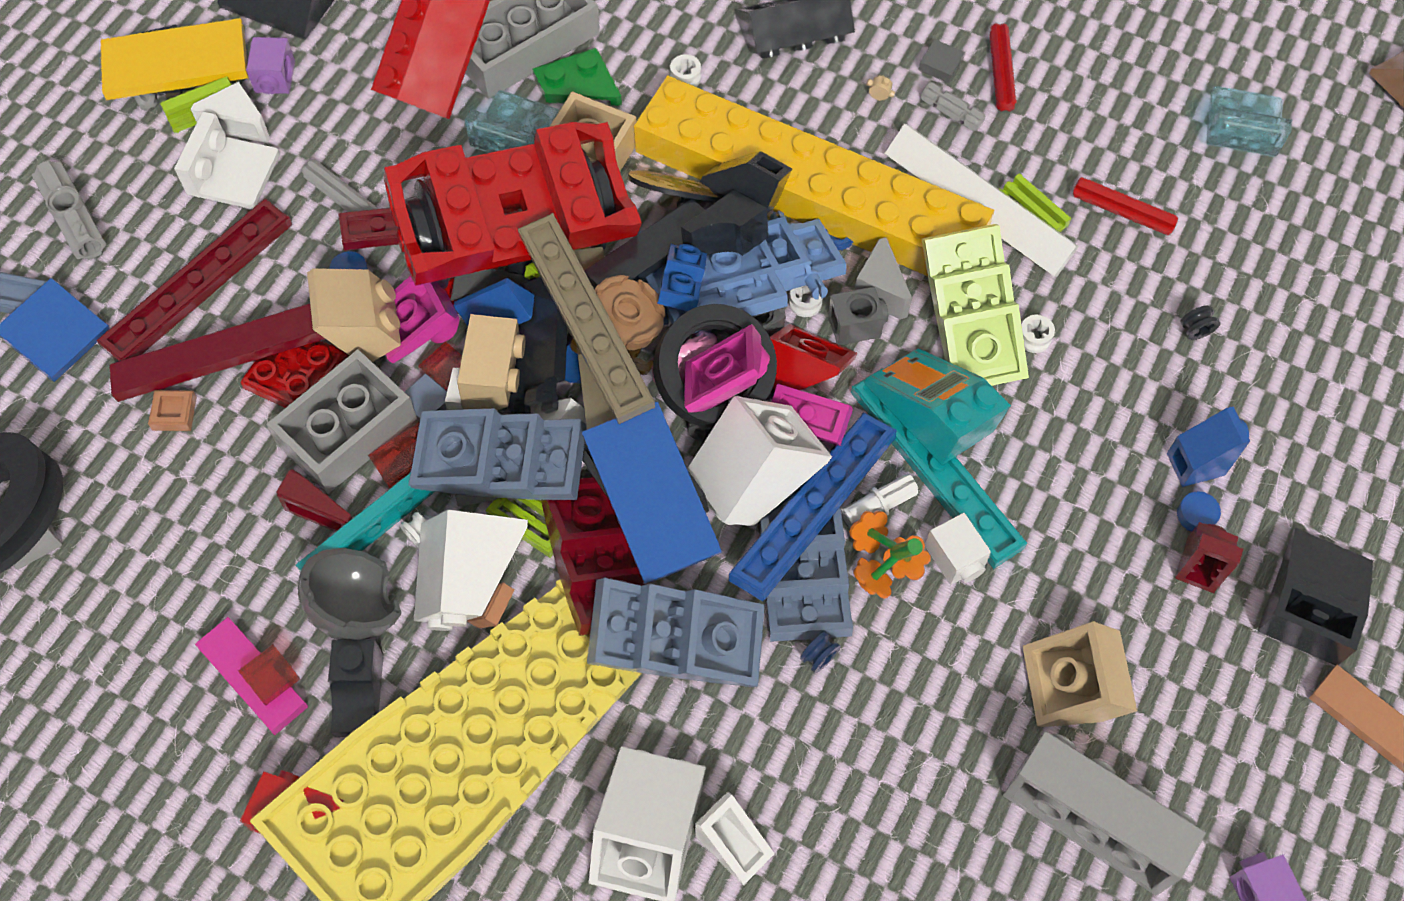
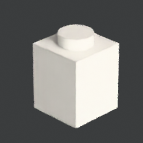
M965 513L930 530L925 543V548L950 585L962 579L967 583L983 574L986 570V562L991 554L990 549Z

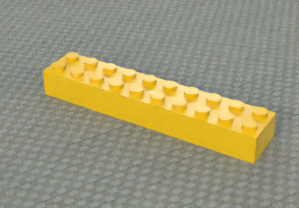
M668 75L634 125L636 153L699 180L716 164L762 151L792 168L779 201L772 211H782L784 216L801 223L820 219L825 229H828L829 235L841 240L849 238L853 241V245L871 253L878 240L886 237L898 264L926 276L928 274L922 238L991 225L995 211Z

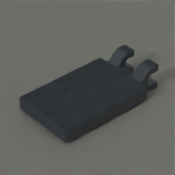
M539 277L519 285L535 295L533 314L530 320L518 325L519 334L525 335L523 358H517L515 369H519V385L517 393H510L508 407L498 410L501 415L515 412L514 414H531V406L541 402V411L548 414L558 410L556 387L557 383L565 381L568 327L542 278Z

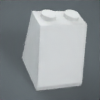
M734 396L687 470L705 493L707 500L715 510L716 517L720 521L728 525L754 526L824 467L832 456L792 406Z
M446 510L421 523L414 621L427 622V629L450 631L453 626H466L467 620L482 616L527 529L528 520Z
M620 748L594 827L589 884L657 901H676L701 797L705 766L692 764L686 760H676L650 754L643 750Z

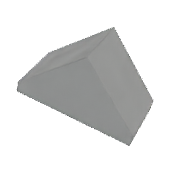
M881 238L859 273L855 290L875 287L879 300L886 302L888 314L898 319H904L908 317L912 296L887 238Z

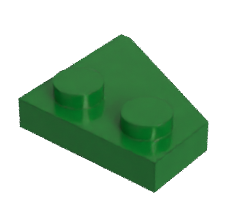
M597 47L533 68V77L546 103L563 104L570 94L574 92L593 100H610L611 106L622 105V96Z

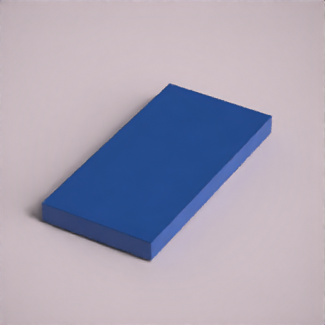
M658 401L655 402V408L621 424H618L616 419H613L582 432V436L645 585L722 553Z

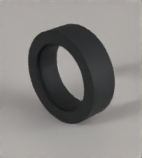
M708 304L693 308L684 313L666 330L656 347L653 360V374L661 398L676 415L695 425L714 427L730 403L718 404L703 412L689 413L684 407L685 385L681 380L678 370L679 352L688 336L705 329H717L733 335L751 324L761 335V345L769 354L770 361L765 374L757 379L755 385L744 390L740 397L762 401L767 399L776 378V353L768 333L753 316L733 306Z

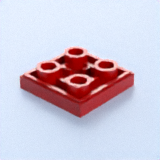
M321 340L255 360L240 383L243 389L286 408L343 362L348 355L341 349Z

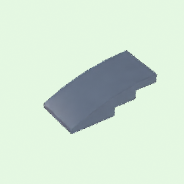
M495 408L422 411L409 486L414 489L493 498L577 500L585 444L582 432L587 429V425L582 419L543 420L539 414L501 415Z
M800 487L759 521L760 535ZM840 507L767 596L766 607L770 642L815 639L823 632L829 634V638L852 636L853 623L848 596L849 580L844 553L845 537Z
M602 578L596 581L587 664L671 678L758 687L765 605L696 589L681 591L654 584L640 586Z

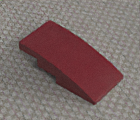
M593 477L580 479L577 500H541L557 570L579 636L588 635L591 632L597 580L608 578L640 586L645 585L612 505Z

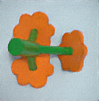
M865 511L860 519L853 523L850 528V537L854 539L853 548L857 551L865 550L868 553H874L878 550L880 544H883L889 549L883 555L884 562L882 564L876 560L868 562L866 559L860 558L853 573L865 591L871 595L877 594L881 598L886 599L892 593L890 588L893 583L892 579L885 574L890 568H893L892 574L897 579H903L907 576L911 580H919L923 577L925 573L924 565L930 562L931 556L924 550L925 543L919 536H910L906 540L902 537H897L894 540L888 538V528L885 526L887 523L886 513L883 511H876L874 513Z

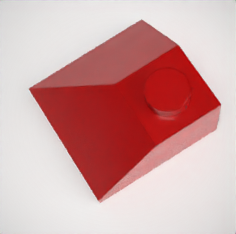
M788 324L770 337L777 360L776 378L771 393L775 392L777 384L802 390L835 377L855 360L857 352L792 324Z

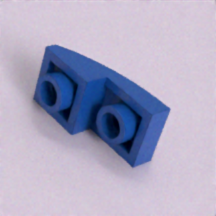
M670 244L657 304L684 311L697 307L707 253L701 252L697 247L688 244H681L679 246Z

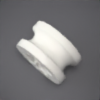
M685 54L679 55L672 60L670 64V77L695 87L700 83L701 63L696 57ZM682 70H688V74L684 75Z
M805 285L790 290L789 305L791 310L798 316L811 317L821 310L822 299L820 295L819 300L814 299L808 286ZM803 294L811 295L810 303L802 302Z
M1031 315L1025 318L1021 324L1025 350L1032 353H1041L1047 350L1054 337V324L1050 319L1042 315ZM1031 329L1038 330V334L1042 336L1041 339L1035 338Z
M415 512L412 515L413 520L410 523L404 521L400 527L409 540L419 549L421 523L427 520L418 512Z

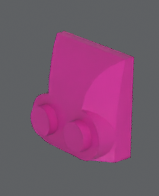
M409 276L394 289L396 299L394 300L396 315L400 321L399 335L401 345L385 354L388 361L394 364L429 340L434 343H443L455 335L459 326V316L446 291L439 286L437 281L415 286L411 276Z
M752 324L685 362L684 407L689 413L703 412L717 406L755 385L757 379L765 374L770 356L761 345V335Z

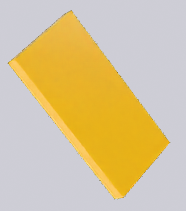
M241 18L101 39L102 93L106 100L203 86L226 76L229 81L248 79L245 32Z

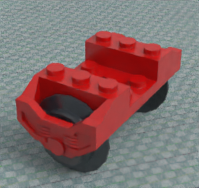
M570 122L536 129L534 144L465 158L462 145L422 152L399 164L384 167V183L391 215L395 226L398 227V230H396L401 252L405 253L404 258L408 272L415 286L437 281L439 286L445 289L448 286V278L532 260L517 229L552 213L573 250L585 247H603L604 251L608 242L638 235L642 224L636 205L629 198L619 171L613 136L608 122L599 124ZM594 142L596 159L590 160L581 144ZM423 177L424 181L417 179L415 182L414 196L404 199L401 183L406 180Z

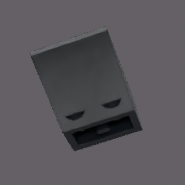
M1294 528L1257 632L1332 665L1337 664L1339 666L1357 650L1367 620L1373 560L1298 528Z

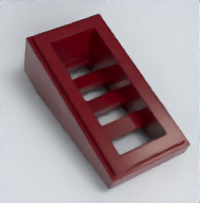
M293 469L289 470L276 491L277 497L285 511L337 532L353 519L345 509Z

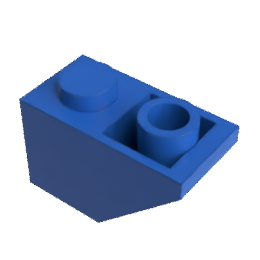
M1234 406L1225 408L1178 435L1166 454L1181 486L1185 487L1225 476L1249 444V430L1246 423L1239 418Z

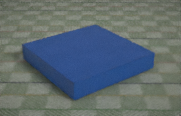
M50 278L0 323V338L50 380L55 382L97 343L96 340L110 328L104 321Z

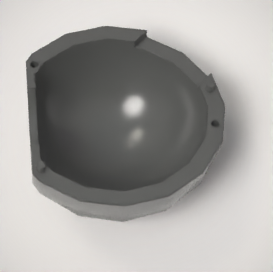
M346 548L323 550L308 558L300 572L298 597L301 607L309 622L330 638L338 640H365L379 636L393 626L402 613L398 600H394L391 604L388 599L387 584L390 575L386 562L363 551Z

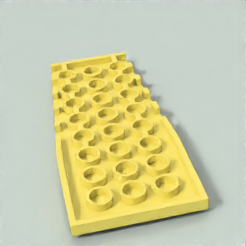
M559 579L556 582V587L540 599H532L523 606L521 613L506 624L501 622L491 629L490 635L472 649L468 646L456 655V661L438 674L434 671L422 680L420 687L404 699L399 697L358 727L253 817L250 822L320 901H428L480 852L642 673L587 664L590 634L579 636L561 580ZM309 787L331 795L340 809L331 813L322 804L314 803L309 805L303 790ZM322 811L326 815L314 819L312 812Z

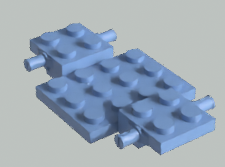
M777 211L778 216L776 212H773L770 215V221H768L769 237L760 245H757L743 256L735 252H721L707 256L697 307L708 304H724L739 308L751 316L787 307L788 299L785 291L805 285L808 286L812 297L819 300V295L822 299L828 293L822 281L846 274V262L820 219L790 224L787 222L782 211ZM665 264L642 280L648 283L658 294ZM664 306L665 317L663 319V326L668 324L667 314L673 324L688 311Z

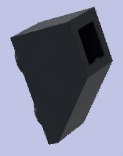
M759 151L716 164L702 176L700 183L709 187L711 192L719 197H724L733 190H736L766 207L768 214L777 205L792 168Z

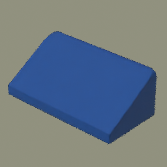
M506 278L454 302V308L467 326L470 314L517 319L519 325L532 318L535 295Z

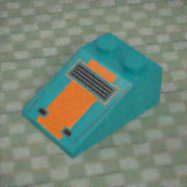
M919 348L869 376L864 382L941 465H944L992 434L1011 407L985 378Z

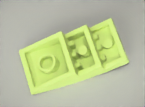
M991 224L922 238L929 285L945 361L985 378L991 386L1029 378L1019 304L1014 302L1009 264L1004 261L1000 226L998 224Z

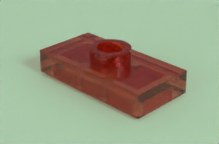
M420 422L368 455L390 489L411 473Z

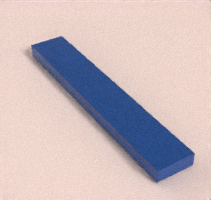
M863 412L844 435L841 446L836 445L831 450L830 455L832 458L800 487L729 572V582L763 602L895 440L897 430Z

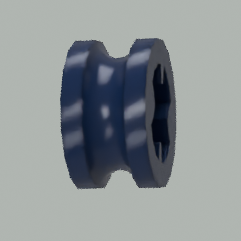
M826 632L817 636L800 656L804 663L809 661L812 664L811 670L814 673L820 672L827 666L841 648L838 643L832 644L829 642L830 635Z

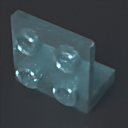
M1214 86L1210 97L1206 144L1277 157L1291 132L1292 119L1282 118L1283 99L1280 97Z
M498 91L486 113L470 109L466 116L465 124L470 147L491 153L534 144L536 129L550 127L560 109L504 91Z

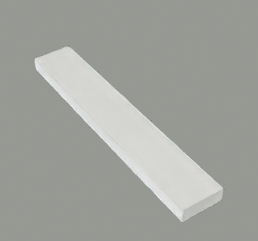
M904 123L884 153L917 178L995 210L991 224H998L1000 226L1001 238L1054 277L1059 275L1079 247L908 124Z

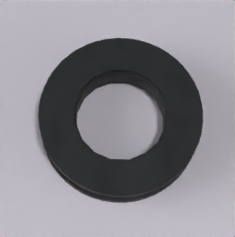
M13 432L0 433V483L10 480L5 498L0 504V573L21 560L42 538L57 513L63 493V475L57 462L40 450L27 437Z

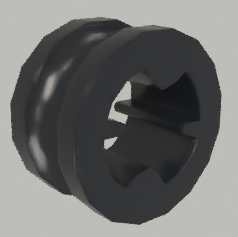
M1205 305L1195 308L1182 317L1181 325L1183 328H1188L1187 336L1190 340L1204 338L1219 328V319L1212 317L1214 314L1212 306Z

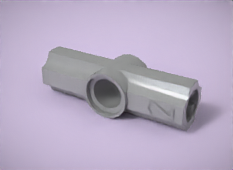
M49 160L38 164L32 177L74 256L77 259L83 258L88 260L100 256L103 248L107 246L63 164Z

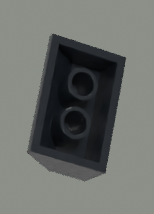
M218 0L217 4L219 8L306 40L335 0Z
M775 0L734 9L749 52L760 53V58L780 55L781 48L792 46L793 51L813 48V41L825 39V44L845 41L846 34L855 33L850 0Z

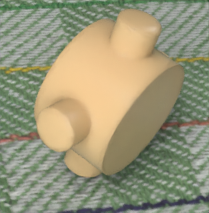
M876 76L873 80L869 78L866 85L870 86V96L876 100L883 101L888 99V97L893 98L895 91L891 90L892 81L885 76Z

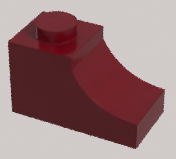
M1199 522L1187 538L1175 579L1215 593L1240 563L1244 549L1237 546L1239 537L1228 533L1221 526Z

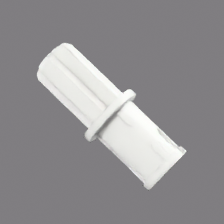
M905 474L879 489L873 487L869 491L870 494L846 507L840 508L842 517L847 526L851 528L853 523L858 521L865 511L872 513L883 511L886 515H889L890 509L918 494V486L911 475Z

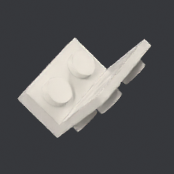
M202 112L174 169L187 195L253 209L260 199L280 154L278 149L226 137L217 115Z

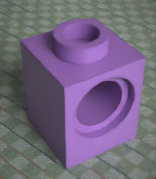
M253 37L246 71L255 93L290 94L295 59L288 39Z
M1265 852L1240 861L1242 870L1229 877L1240 901H1307L1284 854L1271 859L1267 858Z

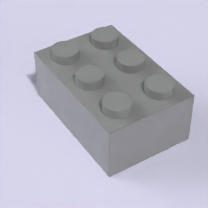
M357 349L266 425L277 446L321 489L329 494L417 420L410 397Z

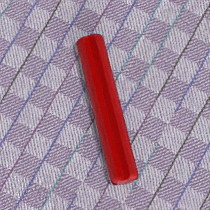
M995 23L991 26L989 37L996 107L1001 112L1005 110L1010 112L1014 110L1017 100L1009 27L1005 23L1000 25Z
M1084 177L1077 181L1072 195L1075 198L1165 235H1171L1178 222L1177 215Z

